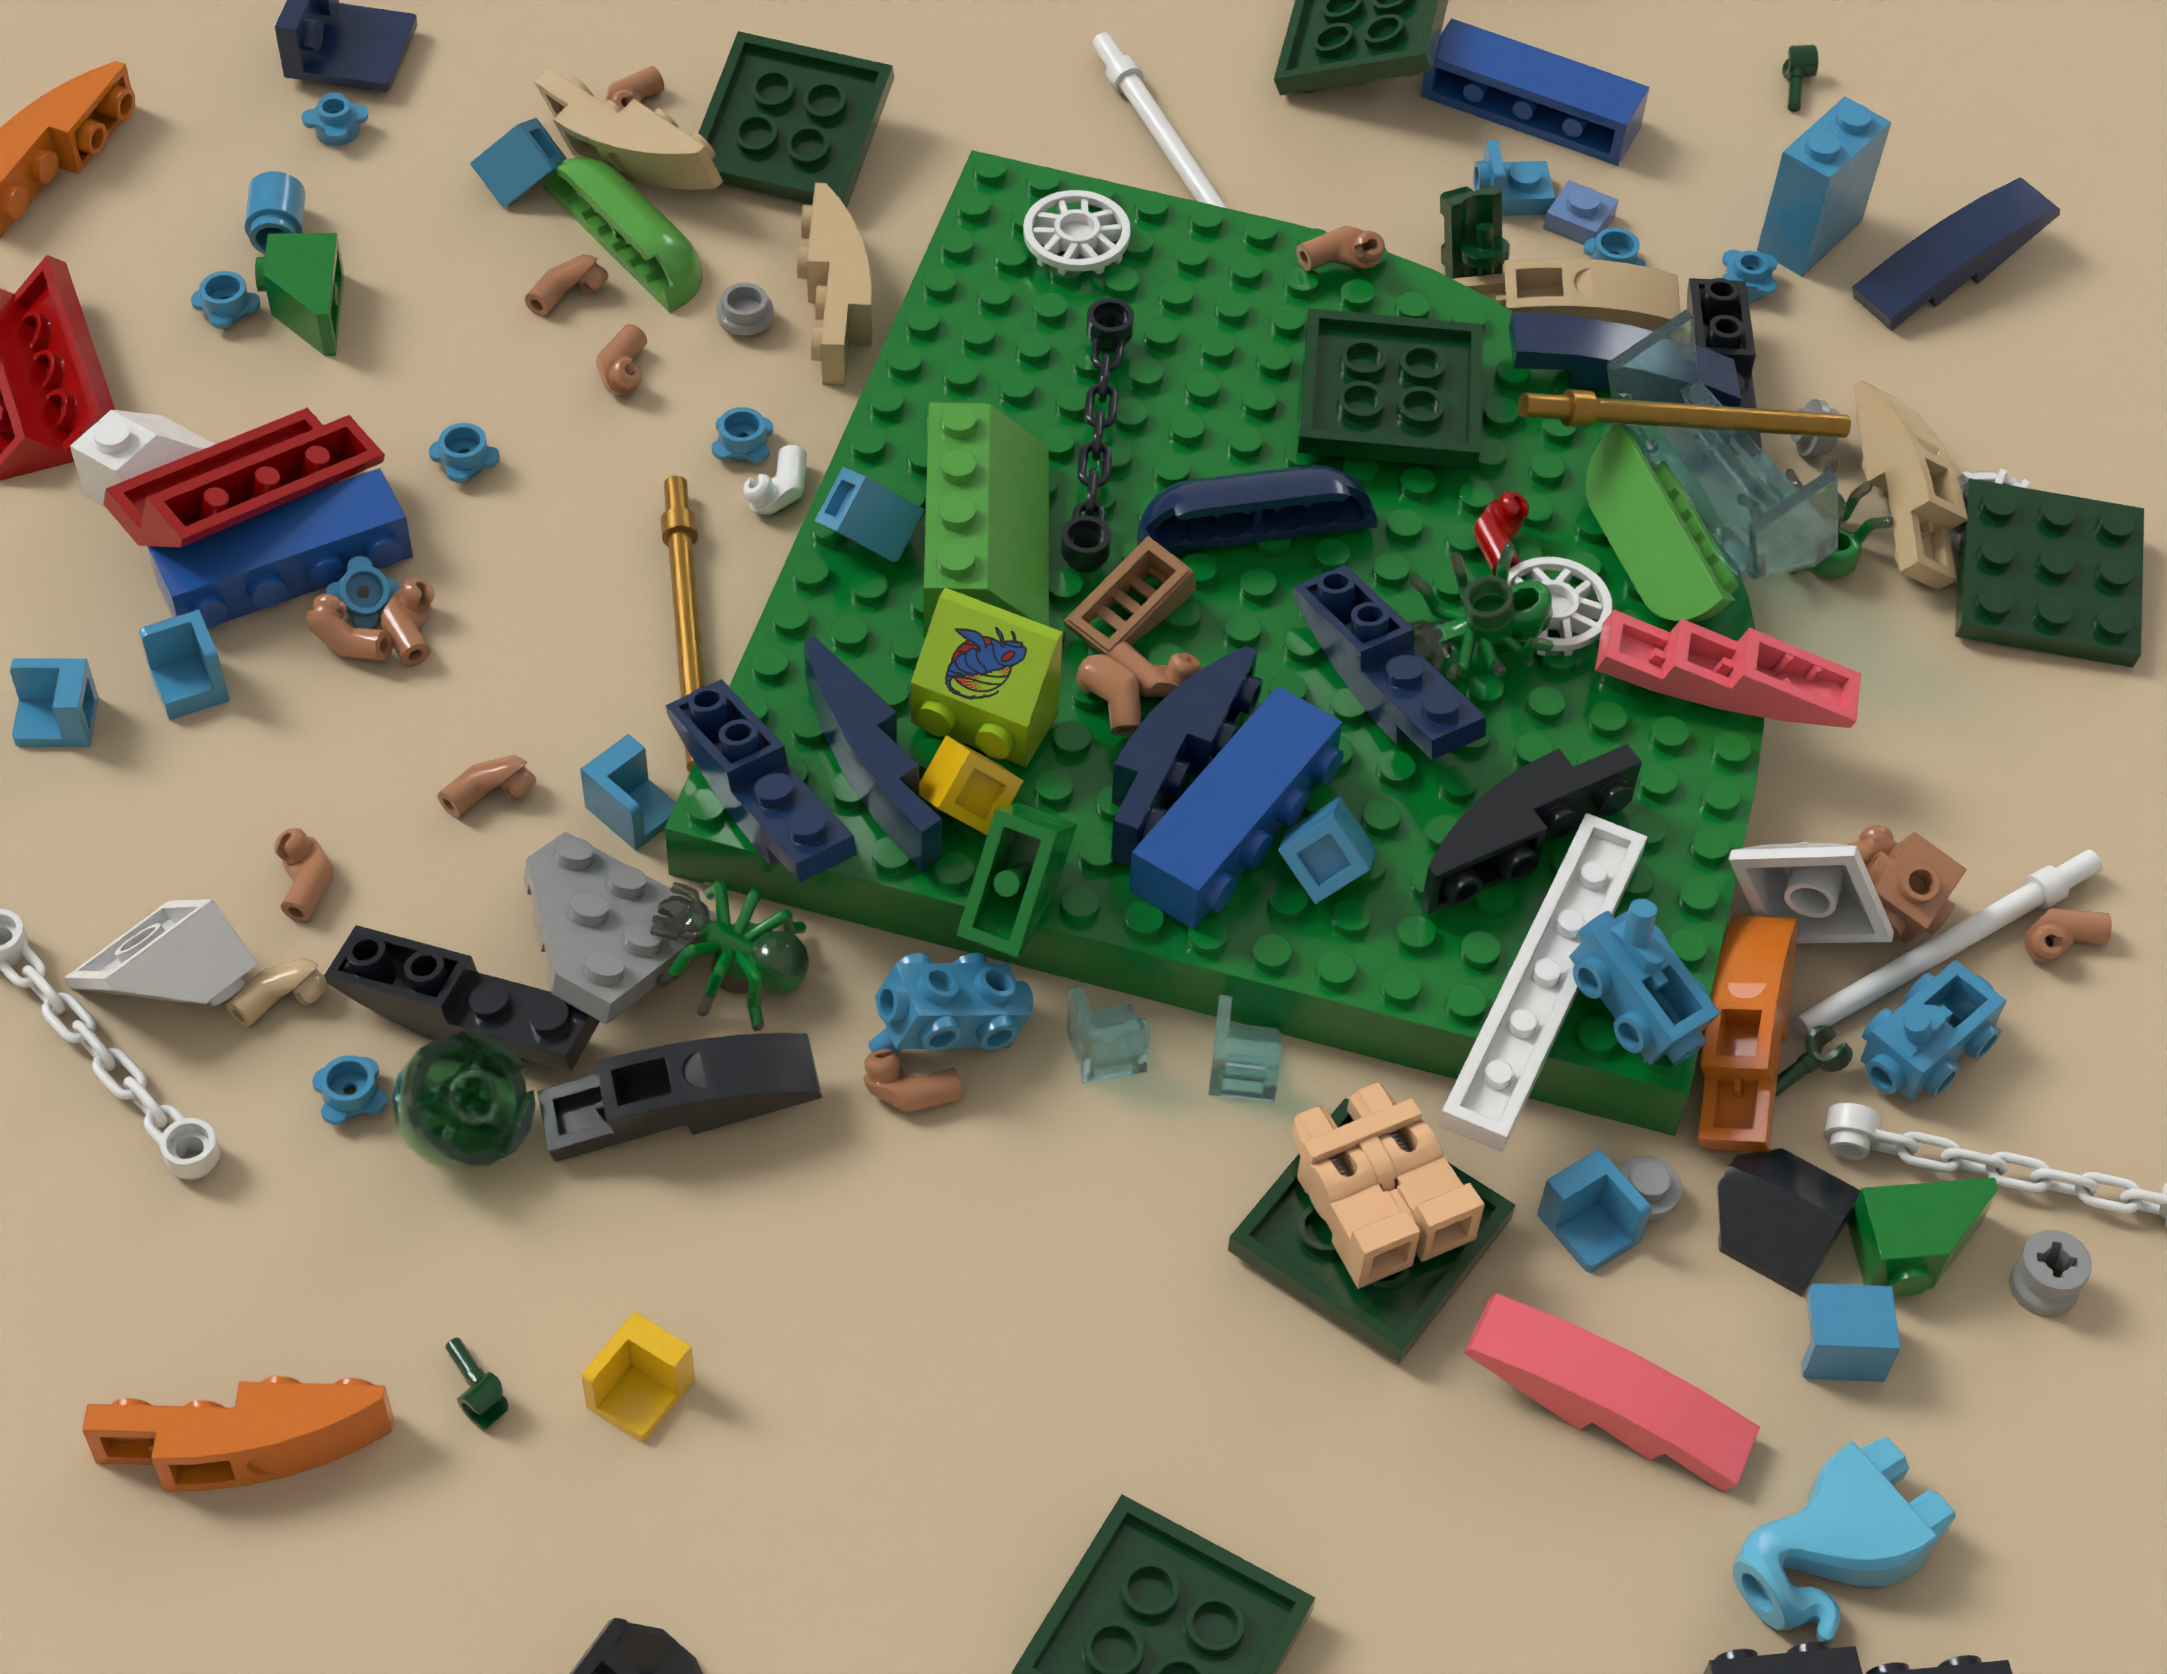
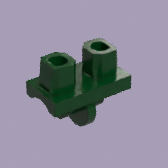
M1465 186L1443 192L1440 195V214L1444 216L1445 242L1441 245V263L1445 266V276L1453 279L1503 274L1504 261L1509 260L1510 244L1502 238V192L1495 186L1476 191Z

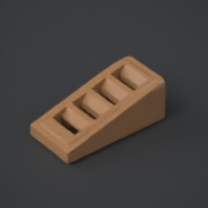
M1147 536L1064 620L1065 627L1100 654L1108 655L1121 642L1133 645L1177 610L1197 590L1194 571ZM1148 576H1152L1162 585L1155 590L1143 580ZM1134 589L1147 601L1141 606L1127 595L1130 590ZM1116 602L1132 616L1127 621H1124L1110 610L1109 607ZM1098 616L1113 627L1116 632L1110 638H1107L1093 627L1090 622Z

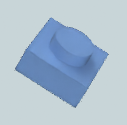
M1569 180L1547 211L1543 229L1584 245L1588 239L1596 238L1602 230L1607 229L1616 215L1619 200Z

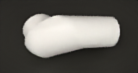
M787 445L779 450L777 473L772 479L768 475L758 474V484L752 477L746 481L743 488V496L749 502V506L754 512L771 515L803 496L807 453L802 447Z

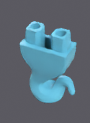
M1884 1437L1862 1448H1859L1855 1442L1851 1441L1830 1457L1821 1468L1809 1493L1807 1505L1794 1515L1762 1524L1748 1535L1735 1558L1733 1578L1740 1594L1750 1609L1764 1623L1776 1630L1790 1631L1808 1623H1816L1818 1625L1816 1628L1818 1641L1830 1644L1839 1628L1841 1620L1838 1604L1829 1594L1814 1587L1798 1588L1794 1586L1788 1579L1784 1569L1799 1570L1858 1587L1876 1588L1895 1584L1924 1566L1933 1547L1951 1527L1956 1517L1955 1511L1938 1492L1927 1490L1910 1503L1903 1498L1894 1485L1904 1479L1909 1465L1905 1455L1889 1437Z

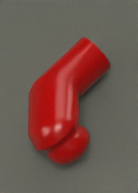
M1515 491L1504 492L1499 497V500H1493L1480 515L1473 528L1474 538L1494 576H1496L1497 564L1503 549L1514 550L1511 540L1522 526L1521 521L1529 514L1528 502ZM1514 552L1510 569L1521 562L1516 552Z

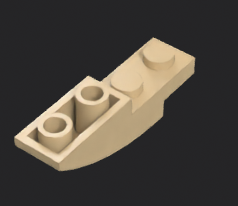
M548 68L534 81L554 116L553 121L575 157L593 158L603 161L618 170L628 181L660 188L684 190L716 189L723 182L712 161L716 157V153L711 145L696 132L688 135L680 130L676 122L662 109L657 108L653 112L635 99L622 110L611 100H606L602 103L594 97L590 89L576 77L568 80L551 68Z
M815 183L813 206H802L801 238L809 239L808 245H798L797 278L807 279L808 302H815L816 320H823V326L812 327L811 360L822 361V385L845 386L849 345L872 346V282L869 260L860 232L841 199L827 183Z
M1534 258L1505 260L1503 274L1453 278V280L1497 301L1512 312L1572 315L1632 325L1650 331L1682 329L1678 275L1654 268L1595 259Z
M1861 380L1853 386L1857 408L1855 418L1860 429L1864 458L1862 468L1867 483L1888 492L1887 507L1892 517L1896 545L1894 556L1899 572L1939 591L1957 581L1949 530L1968 520L1963 494L1954 467L1944 446L1932 428L1915 410L1902 400Z

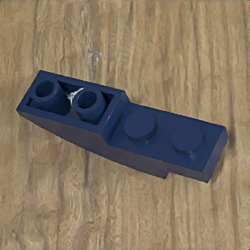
M1347 565L1327 571L1293 586V597L1322 650L1368 714L1396 744L1411 739L1433 760L1486 736V716L1414 649V628Z
M1245 646L1219 658L1193 674L1170 692L1147 715L1129 738L1114 763L1111 803L1121 807L1113 820L1112 860L1131 866L1132 851L1167 813L1168 810L1165 808L1170 798L1179 799L1186 790L1190 776L1197 778L1237 733L1240 725L1236 723L1241 713L1252 714L1263 685V679L1255 677L1258 650Z
M722 679L706 687L696 689L691 694L665 705L669 719L711 789L734 822L770 866L781 862L794 878L801 883L857 855L854 835L788 766L785 746Z

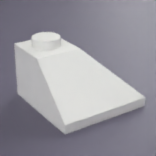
M110 410L71 444L70 448L83 494L103 505L106 488L215 444L163 415Z
M1829 842L1765 844L1731 850L1729 862L1754 915L1797 917L1799 921L1797 944L1892 942L1893 928L1857 846Z
M213 899L169 900L64 977L71 989L181 1003L206 1004L209 1002L211 1006H215L239 992L245 985L242 976L258 963Z

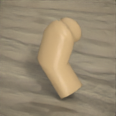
M301 958L262 970L226 1003V1009L240 1025L250 1028L290 991H292L301 1004L310 1005L329 988V984H327L324 975L316 969L319 966L318 963Z

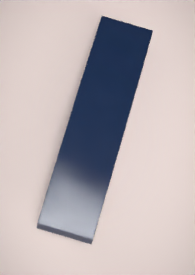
M2020 177L1981 196L1941 220L1895 252L1852 286L1854 299L1893 331L1927 301L1936 307L1969 278L1977 284L2057 218L2060 215V208Z
M1511 313L1509 335L1514 369L1567 370L1569 387L1621 388L1622 396L1626 400L1740 407L1742 398L1735 362L1732 358L1680 338L1632 325L1572 315Z
M812 636L804 641L805 682L822 733L847 781L878 825L922 872L942 858V818L919 798V764L897 745V712L815 636Z

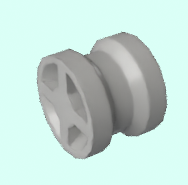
M2043 1230L2032 1235L2025 1243L2021 1257L2011 1271L2009 1284L2012 1295L2029 1312L2043 1317L2059 1316L2068 1312L2077 1301L2081 1288L2090 1277L2092 1269L2090 1253L2081 1241L2071 1234L2062 1231ZM2051 1266L2059 1270L2062 1274L2060 1278L2053 1273Z

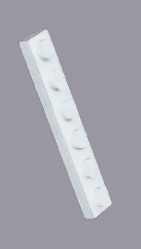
M1585 814L1442 1109L1439 1126L1499 1151H1504L1579 990L1573 977L1575 964L1569 958L1571 953L1582 943L1576 934L1584 925L1605 911H1610L1614 916L1643 854L1648 836L1591 814Z

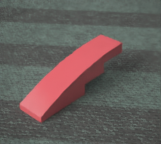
M1613 610L1602 623L1595 671L1657 693L1720 710L1786 722L1851 728L1857 722L1861 673L1752 628H1749L1737 642L1682 618L1671 632L1616 610Z
M1498 1293L1489 1297L1464 1354L1577 1430L1594 1423L1649 1461L1663 1454L1668 1455L1721 1492L1738 1485L1760 1430V1426L1700 1388L1636 1353L1564 1319Z

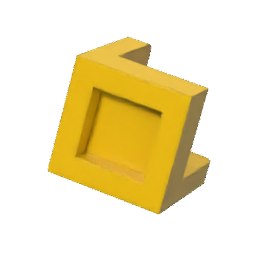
M946 735L919 782V795L939 810L988 835L995 810L1010 805L1024 781L998 763Z
M634 1311L582 1374L586 1408L636 1440L646 1441L695 1381L692 1347Z

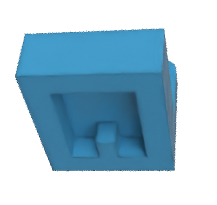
M1498 140L1486 141L1483 161H1476L1474 164V190L1495 186L1502 192V216L1546 215L1555 201L1547 161L1503 162Z

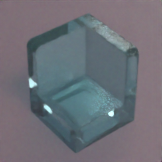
M1084 987L1069 988L1067 1033L1082 1084L1147 1072L1150 1028L1147 1019H1136L1132 1003L1090 1011Z
M1219 995L1208 1095L1274 1102L1282 1044H1280V1030L1277 1028L1230 1023L1233 996Z

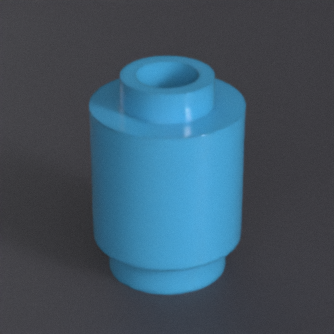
M278 171L264 172L254 177L249 184L245 232L252 246L263 254L266 252L268 234L302 233L305 189L302 183L292 175Z

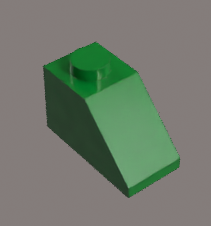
M337 233L268 234L265 257H257L255 261V280L258 292H267L270 312L274 318L324 356L336 355L344 283V269Z
M1020 803L996 809L956 935L1016 958L1020 957L1058 887L1077 824Z
M1995 1178L1861 1188L1847 1224L1864 1285L1892 1286L1893 1295L1901 1297L1913 1296L1927 1289H1933L1982 1224L1998 1191Z

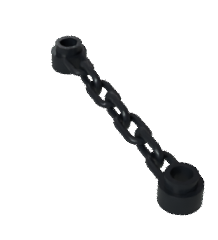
M1115 298L1100 299L1094 302L1087 312L1086 332L1088 338L1092 341L1091 363L1100 370L1099 384L1093 385L1088 389L1084 409L1085 421L1094 428L1093 441L1086 443L1081 448L1077 470L1079 481L1087 487L1086 501L1075 506L1072 519L1062 529L1061 554L1064 560L1074 570L1085 573L1097 570L1107 561L1111 546V530L1105 523L1106 512L1103 506L1096 502L1097 488L1104 486L1109 481L1111 475L1112 450L1102 440L1104 429L1113 425L1117 418L1119 397L1116 389L1109 385L1110 371L1116 370L1121 366L1124 346L1131 340L1134 326V312L1131 306ZM1100 350L1104 351L1101 361L1099 359ZM1109 352H1115L1114 360L1112 362L1111 354ZM1097 393L1100 403L1106 402L1107 394L1110 396L1108 417L1106 419L1103 409H1098L1095 418L1093 417L1094 400ZM1090 451H1092L1091 457L1093 461H1099L1101 452L1103 453L1102 473L1099 478L1096 468L1090 469L1089 477L1086 475Z

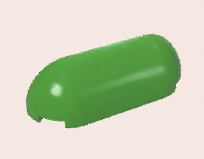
M583 157L566 159L557 163V170L543 180V188L669 313L689 302L698 292L703 274L697 251L688 238L611 165L600 160Z
M1616 424L1600 441L1588 466L1586 495L1591 511L1642 601L1650 611L1667 620L1679 622L1682 618L1691 623L1703 621L1720 614L1735 601L1731 594L1739 588L1731 568L1668 464L1663 460L1657 467H1654L1636 442L1638 434L1625 424Z

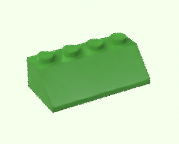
M929 402L924 559V637L927 635L939 596L944 588L1049 626V446L991 404Z

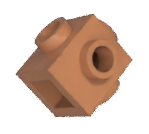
M1915 831L1894 846L1888 855L1880 851L1866 867L1893 928L1894 935L1892 939H1899L1906 944L1925 930L1931 935L1936 933L1955 907V903L1950 901L1948 897L1967 870Z

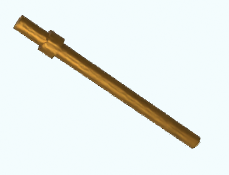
M1566 390L1563 395L1522 393L1518 401V412L1521 417L1561 420L1564 426L1589 428L1594 422L1832 438H1846L1851 429V420L1846 414L1597 398L1594 392L1583 390Z
M670 476L664 481L666 512L662 514L660 521L662 541L669 547L680 693L682 698L691 694L696 689L705 687L693 545L698 539L696 515L689 508L687 480L682 476ZM685 747L686 767L690 772L694 765V760Z

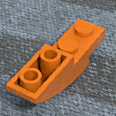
M114 61L59 85L33 101L0 127V238L16 220L24 215L27 206L41 189L54 179L59 168L79 174L93 156L101 152L107 139L122 121L130 117L136 106L135 94L131 88L125 63Z
M1732 916L1721 948L1710 998L1720 1014L1705 1028L1704 1037L1707 1042L1703 1045L1700 1067L1705 1076L1698 1141L1702 1149L1767 1153L1770 1151L1781 1041H1787L1799 931L1797 917Z
M273 1376L264 1379L262 1382L239 1381L235 1407H224L219 1403L207 1400L191 1401L185 1406H158L133 1398L118 1399L112 1404H87L82 1431L95 1463L154 1465L164 1492L207 1491L276 1480L323 1466L356 1452L392 1432L394 1417L385 1385H374L369 1381L358 1378H345L336 1381L334 1384L301 1383L294 1378Z

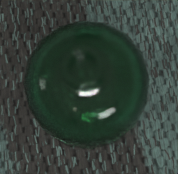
M478 1030L443 1035L412 1054L398 1073L392 1097L395 1125L406 1145L429 1164L447 1170L486 1167L515 1152L531 1130L536 1106L534 1090L527 1092L525 1079L520 1072L526 1069L520 1056L500 1038Z

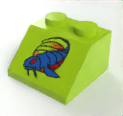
M944 588L939 596L911 680V723L922 727L935 736L945 737L947 735L954 740L980 749L992 758L1006 759L1027 767L1059 713L1063 632Z

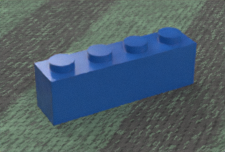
M1451 18L1440 35L1432 71L1424 72L1421 97L1619 166L1641 128L1650 87Z
M380 468L328 485L183 547L147 546L159 590L172 617L199 609L207 629L252 612L276 606L281 602L327 588L329 584L341 580L347 572L349 560L356 556L369 558L372 566L377 569L386 568L394 563L413 557L406 515Z
M1277 686L1132 851L1129 892L1192 929L1199 925L1210 910L1216 913L1221 911L1235 890L1237 878L1247 867L1256 869L1262 863L1271 848L1273 836L1283 824L1288 827L1294 825L1306 807L1309 793L1318 783L1327 785L1337 773L1344 756L1343 751L1338 749L1343 722Z

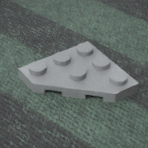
M567 832L562 833L530 855L526 861L523 879L527 895H532L535 906L533 920L541 952H546L549 963L548 981L551 994L606 1025L669 977L671 974L668 972V969L686 946L703 943L684 934L696 930L692 919L707 921V919L711 921L717 920L715 912L698 904L691 897L681 895L646 876L641 870L622 863L593 847L586 840L574 837Z

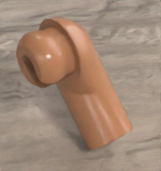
M1351 226L1337 228L1301 243L1296 247L1299 264L1307 272L1330 262L1358 269L1371 268L1379 263L1385 252L1384 240L1378 233L1370 230L1364 231Z
M421 578L406 580L402 585V589L394 593L381 615L382 629L389 631L391 634L393 648L406 666H416L422 663L430 653V648L419 630L431 612V603L434 600L435 592L433 587Z
M1091 655L1082 660L1076 678L1079 688L1087 695L1091 691L1108 701L1110 732L1118 736L1132 735L1142 723L1137 675L1134 671L1108 655Z
M889 1049L874 1051L865 1059L864 1065L867 1073L863 1079L870 1094L903 1112H915L962 1100L961 1083L955 1068L915 1076L901 1068V1061L897 1054Z

